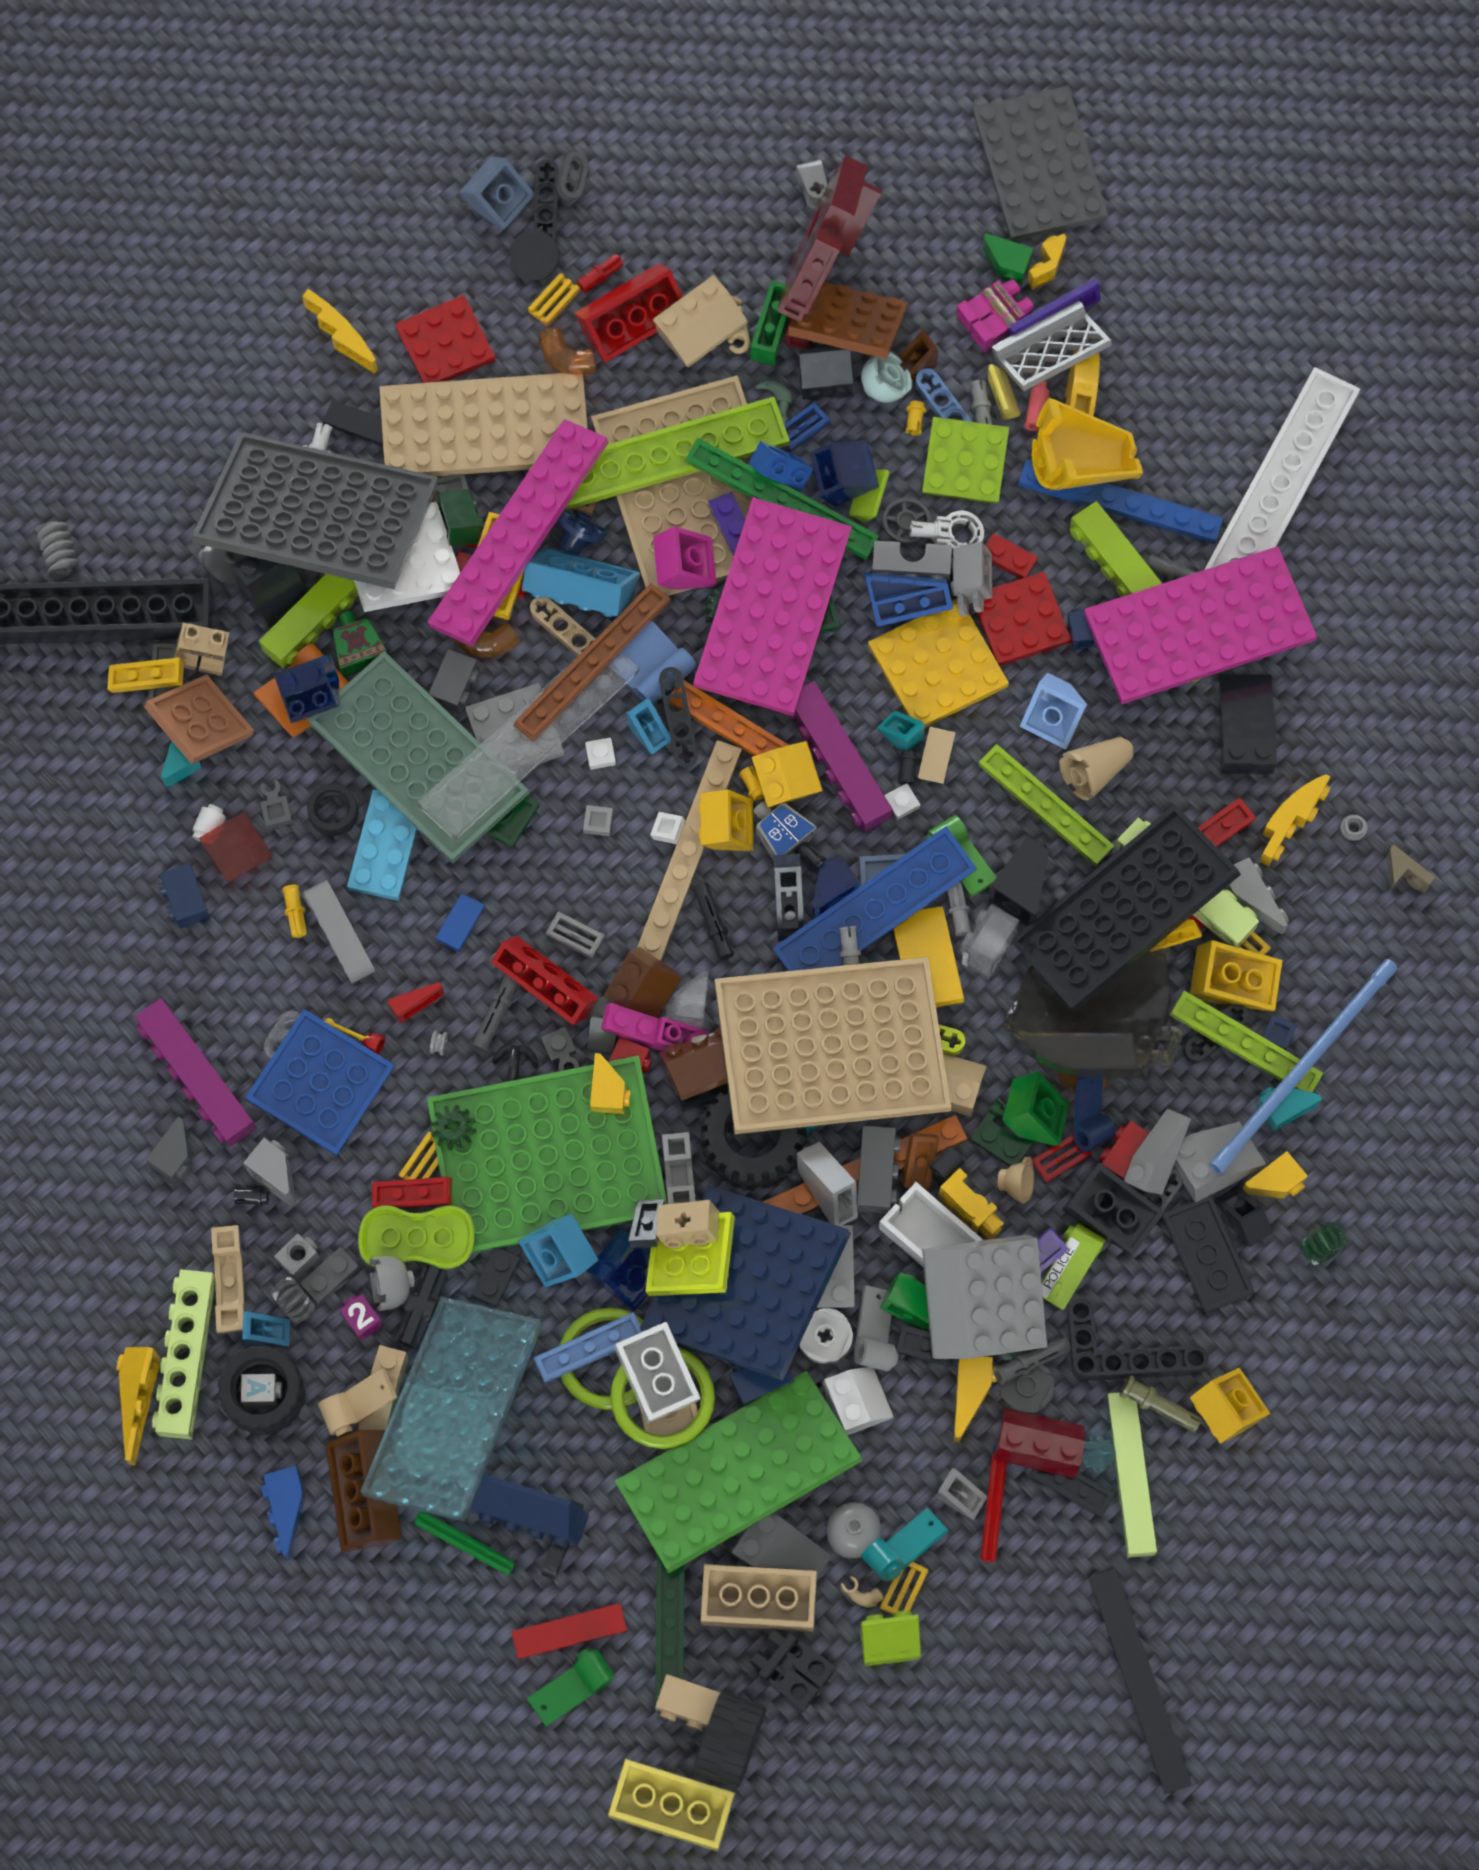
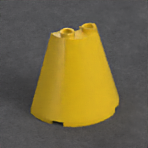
M1047 399L1035 425L1040 427L1038 437L1032 440L1033 469L1037 480L1044 488L1062 490L1121 480L1139 479L1143 474L1140 460L1134 458L1137 453V447L1131 432L1057 400Z

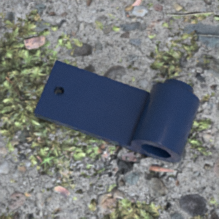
M1101 1066L1077 1078L1073 1138L1077 1146L1085 1152L1093 1150L1115 1136L1114 1122L1101 1113L1104 1068Z

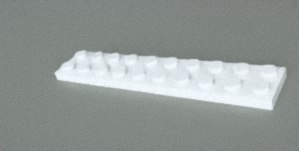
M1314 367L1204 570L1277 547L1354 404L1360 388Z

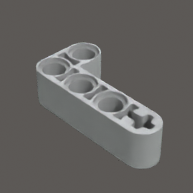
M325 880L304 891L302 895L311 912L315 915L350 983L353 984L374 973L375 969L329 882Z

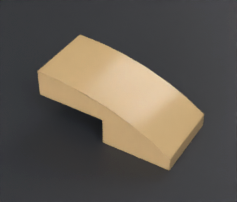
M930 727L919 770V779L944 784L956 732Z

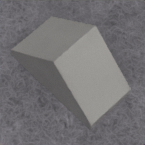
M952 1468L940 1487L936 1498L974 1520L987 1496L960 1472Z

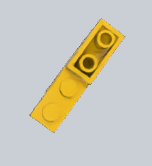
M1074 350L1073 355L1077 354L1079 351ZM1096 353L1070 367L1064 396L1067 398L1066 405L1091 416L1094 415L1100 353Z
M1325 774L1302 786L1274 813L1263 832V836L1271 840L1262 854L1261 863L1269 867L1273 859L1278 861L1285 849L1282 846L1284 839H1291L1297 826L1303 828L1307 821L1312 823L1319 810L1315 807L1319 799L1324 801L1331 789L1328 786L1329 775Z

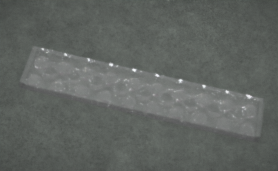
M621 652L569 707L532 742L514 727V722L578 658L576 657L417 802V806L451 838L456 840L638 674L639 667Z

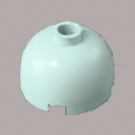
M890 352L887 359L871 356L862 368L861 380L864 391L868 396L879 402L897 401L911 389L912 380L908 369L903 371L899 365L902 361L896 355Z

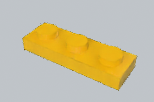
M179 657L109 665L107 690L111 693L182 686L184 660Z

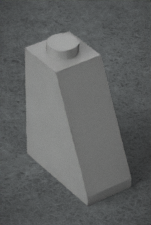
M820 1142L798 1152V1172L829 1222L841 1227L858 1218L856 1181Z

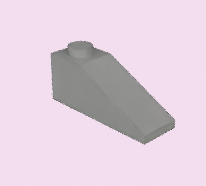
M1166 1109L1133 1156L1124 1182L1147 1192L1163 1194L1191 1118L1171 1109Z

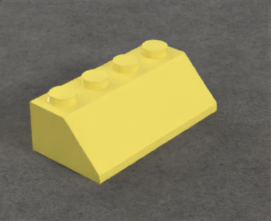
M625 1759L608 1815L609 1818L719 1851L735 1793Z

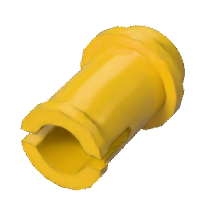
M911 401L906 407L908 419L905 432L907 434L910 433V435H921L923 414L926 413V408L923 402Z
M751 766L750 768L743 769L739 776L749 791V798H753L754 801L762 800L764 795L755 768Z

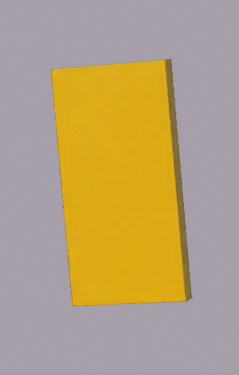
M943 906L920 910L893 929L899 959L928 957L936 1007L964 1003Z

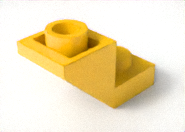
M1065 234L1057 237L1051 236L1042 243L1040 256L1044 263L1039 262L1035 264L1028 274V283L1032 290L1055 279L1065 250L1067 238Z

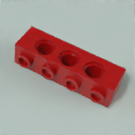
M517 935L504 940L491 960L492 964L572 1025L587 1019L599 997Z

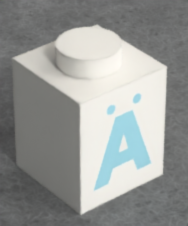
M242 1374L241 1402L244 1407L278 1406V1399L282 1398L283 1386L282 1382H278L275 1374Z

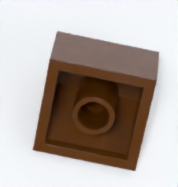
M638 947L628 953L603 996L616 1005L659 1018L683 976L641 947Z

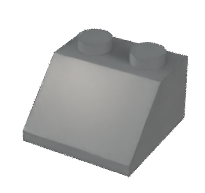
M263 1138L243 1164L250 1177L265 1188H268L270 1192L292 1208L295 1205L292 1168L288 1161L289 1155L285 1153L286 1149L277 1141L272 1140L270 1143Z

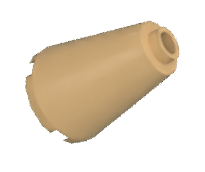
M1117 737L1067 751L1059 761L1060 771L1066 784L1072 783L1076 789L1073 793L1082 800H1089L1099 793L1132 760L1134 748L1129 740Z

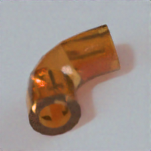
M547 328L538 333L539 345L543 356L556 371L568 375L586 376L596 374L592 348L580 351L569 349L564 341L563 330L560 328Z
M508 623L502 624L491 632H482L473 647L450 637L467 654L479 658L498 657L520 644L517 634Z

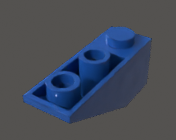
M296 1466L264 1474L265 1483L261 1484L263 1497L265 1500H270L272 1508L267 1510L271 1527L276 1526L278 1536L274 1537L276 1550L278 1553H283L286 1559L291 1558L305 1501L300 1473Z

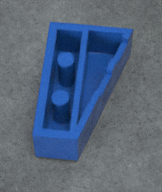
M864 572L877 627L953 609L946 579Z

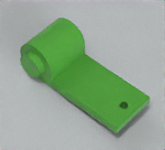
M954 815L929 830V837L926 840L947 826L977 868V871L961 881V884L970 896L973 897L991 886L996 879V875L970 842L968 832L958 816Z

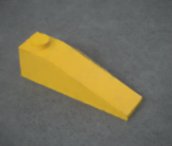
M125 1347L124 1355L120 1354L117 1361L125 1460L129 1465L134 1466L162 1360L155 1349L151 1347Z

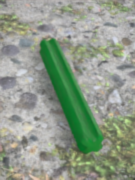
M420 1511L415 1518L414 1523L418 1527L506 1575L512 1572L515 1566V1562L512 1559L424 1511Z

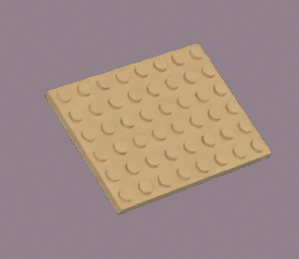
M737 375L591 416L595 432L607 437L608 444H612L743 406L747 402ZM752 456L741 459L740 461L750 465L749 461L751 460ZM702 471L617 495L616 499L645 588L652 583L667 596L691 590H675L658 585L653 537L674 526L712 537L716 582L726 580L733 555L708 506V501L732 491L746 519L752 498Z
M928 957L715 979V991L735 1134L951 1111L952 1107Z

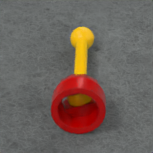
M331 1018L324 1020V1022L337 1030L363 1041V1046L378 1055L384 1047L386 1038L378 1033H370L363 1036L334 1023Z

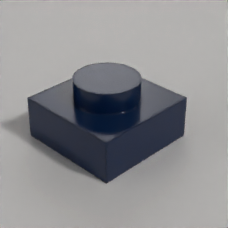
M1272 1015L1262 1037L1286 1050L1297 1025Z

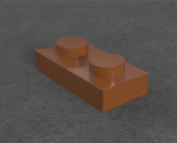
M910 1133L901 1184L904 1187L911 1188L917 1182L924 1189H930L933 1172L928 1165L936 1158L939 1137L936 1134Z

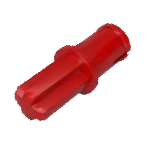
M615 254L599 266L595 264L590 272L576 280L577 285L586 294L599 283H605L608 276L623 267V260L619 255Z

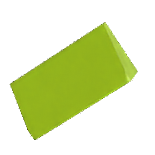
M863 470L861 472L849 511L850 517L865 523L877 516L889 476L888 470Z

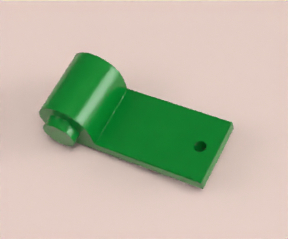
M590 1648L583 1650L576 1656L578 1661L574 1664V1667L527 1698V1701L545 1727L590 1698L616 1678L597 1649L593 1651Z

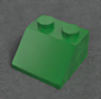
M1037 1071L1013 1079L1002 1121L1018 1137L1057 1146L1061 1142L1070 1103Z

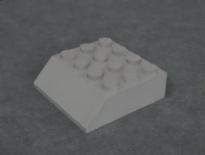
M1019 1235L922 1249L933 1359H971L1047 1347L1037 1238L1029 1235Z

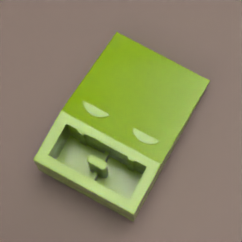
M901 1611L894 1613L895 1617L883 1619L882 1614L867 1616L866 1621L861 1622L860 1627L864 1666L920 1659L918 1614L912 1615L911 1611Z

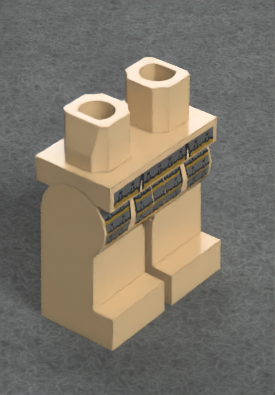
M183 623L177 640L174 658L180 657L184 660V668L196 670L198 656H202L199 671L222 676L229 632Z

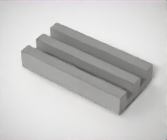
M559 911L545 933L546 937L593 960L601 942L605 939L604 934ZM559 921L596 938L595 942L559 925ZM554 930H557V931H559V932H561V933H563V934H565V935H567V936H569V937H571V938H573V939H575V940H577V941H579V942H581V943H583V944H585V945L591 947V949L589 950V949H587V948H585V947H583V946H581V945H579V944H577V943H575V942H573V941H571V940H569V939H567V938H565V937H563V936H561V935H559V934H557V933H555V932H553V931H554Z

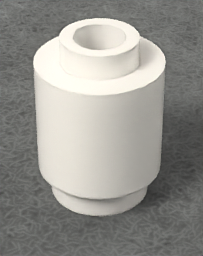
M209 804L208 807H202L192 829L194 832L192 838L206 845H212L213 841L217 840L226 816L222 814L223 809Z

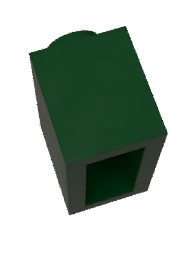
M469 489L438 493V507L448 534L446 535L448 544L452 547L478 544L479 535L483 532V521L481 517H477L476 499L471 498Z

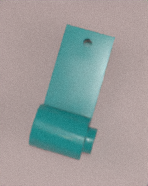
M926 1508L887 1542L882 1538L875 1539L863 1551L861 1557L883 1581L894 1580L901 1574L902 1570L949 1531Z

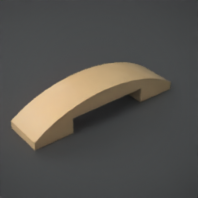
M239 1225L211 1228L216 1286V1332L243 1331L245 1293Z

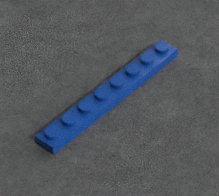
M1027 459L1018 484L1020 487L1085 506H1090L1097 501L1105 512L1213 544L1216 543L1223 517L1108 483L1062 490L1044 488L1035 476L1032 461Z

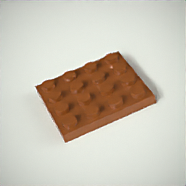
M824 281L808 314H804L801 322L792 319L788 335L887 359L906 314L908 303L895 297L878 296L874 292H862L854 290L849 286H837Z

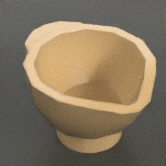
M1024 1157L1022 1162L1013 1164L1008 1169H1001L998 1174L999 1190L1007 1191L1011 1197L1023 1204L1031 1198L1034 1188V1170L1031 1157Z

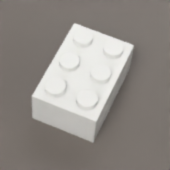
M667 1322L615 1344L614 1349L647 1424L700 1400V1396Z

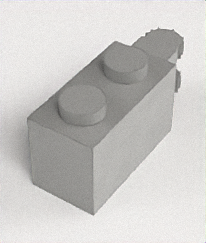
M981 541L953 548V559H951L953 581L951 582V590L953 595L957 596L958 612L961 616H968L970 603H973L975 612H983L984 600L992 598V554Z

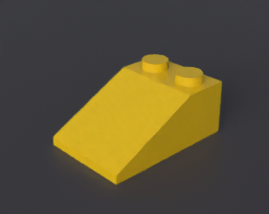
M1208 941L1197 946L1190 994L1210 1003L1228 1006L1239 1004L1248 1009L1274 1012L1283 960L1217 941Z

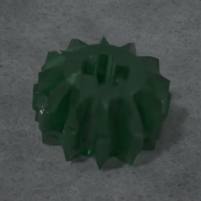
M455 1105L453 1112H451L449 1107L445 1106V1115L439 1112L435 1113L439 1122H431L430 1126L437 1129L431 1133L433 1139L439 1138L437 1142L439 1147H443L447 1143V1150L451 1152L454 1144H456L461 1151L463 1150L461 1142L465 1141L470 1145L472 1140L468 1135L477 1134V1130L471 1127L476 1123L475 1118H468L470 1115L468 1109L461 1112L460 1106ZM455 1123L458 1131L456 1133L447 1130L451 1129L449 1125Z
M1328 1222L1308 1234L1303 1239L1300 1248L1303 1251V1255L1312 1265H1320L1340 1253L1346 1247L1348 1238L1344 1230L1336 1222Z

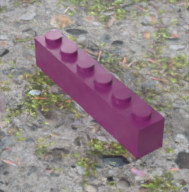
M812 681L803 686L794 716L789 715L792 720H797L800 725L798 731L804 741L809 740L813 747L811 748L813 757L817 762L821 761L826 768L824 774L829 783H835L838 788L837 795L843 805L847 804L850 808V817L856 827L861 826L865 833L890 820L893 811L817 684L815 681Z
M162 998L135 1016L139 1024L135 1028L144 1040L149 1037L154 1044L150 1048L159 1060L164 1058L169 1066L166 1067V1070L174 1081L180 1079L184 1084V1087L181 1088L182 1092L190 1102L195 1099L200 1107L196 1109L205 1123L210 1120L215 1126L212 1132L220 1143L226 1141L229 1147H231L257 1129L252 1119Z

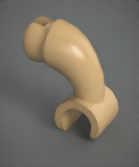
M850 1577L854 1584L853 1590H847L844 1584L841 1583L842 1592L848 1594L854 1602L863 1607L877 1606L884 1598L878 1588H874L870 1592H859L857 1590L858 1581L854 1577Z

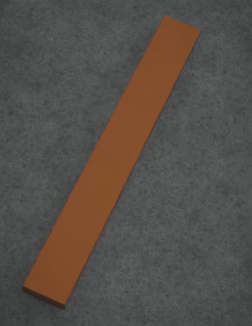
M650 583L514 722V727L534 742L670 603L671 598Z

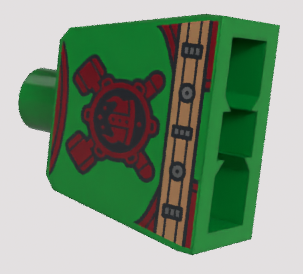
M352 611L344 612L339 616L342 627L334 629L333 634L340 671L346 677L362 671L382 652L385 651L387 653L368 619L356 621Z

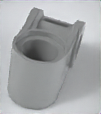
M821 160L796 165L799 185L802 188L807 206L812 210L816 209L828 185Z

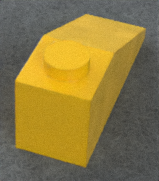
M993 1357L958 1360L954 1442H960L987 1396L991 1382L997 1381L993 1372L994 1368L997 1367L992 1365Z

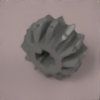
M288 1276L284 1280L279 1281L271 1290L274 1300L292 1322L296 1324L308 1319L316 1310L315 1304L292 1277Z

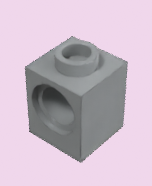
M297 1233L274 1257L297 1280L319 1259L315 1251L318 1246L308 1236L303 1239ZM297 1250L306 1251L305 1257L299 1261L292 1259L293 1253Z

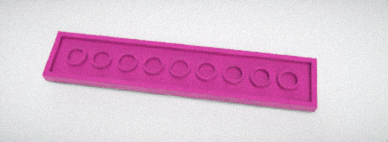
M566 419L562 421L427 623L430 628L473 647L608 445L607 437Z

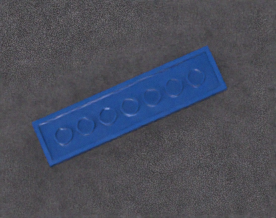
M945 826L776 945L773 951L788 971L842 966L844 964L843 957H840L842 944L839 927L856 926L858 950L862 952L977 871V868L947 826Z

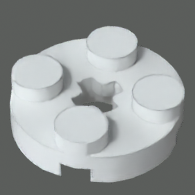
M831 1308L819 1309L814 1312L799 1345L800 1349L807 1358L816 1363H837L851 1348L853 1340L851 1326L841 1312ZM825 1329H828L833 1339L823 1343L817 1335L819 1332L823 1333Z

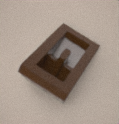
M921 331L897 356L902 361L899 365L903 371L908 369L911 380L916 378L920 370L925 368L933 369L937 366L938 349L926 331Z

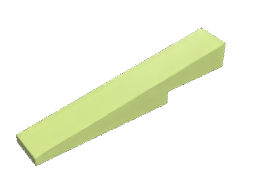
M1108 1393L1119 1502L1122 1509L1127 1558L1152 1556L1157 1553L1137 1403L1127 1397H1119V1393Z

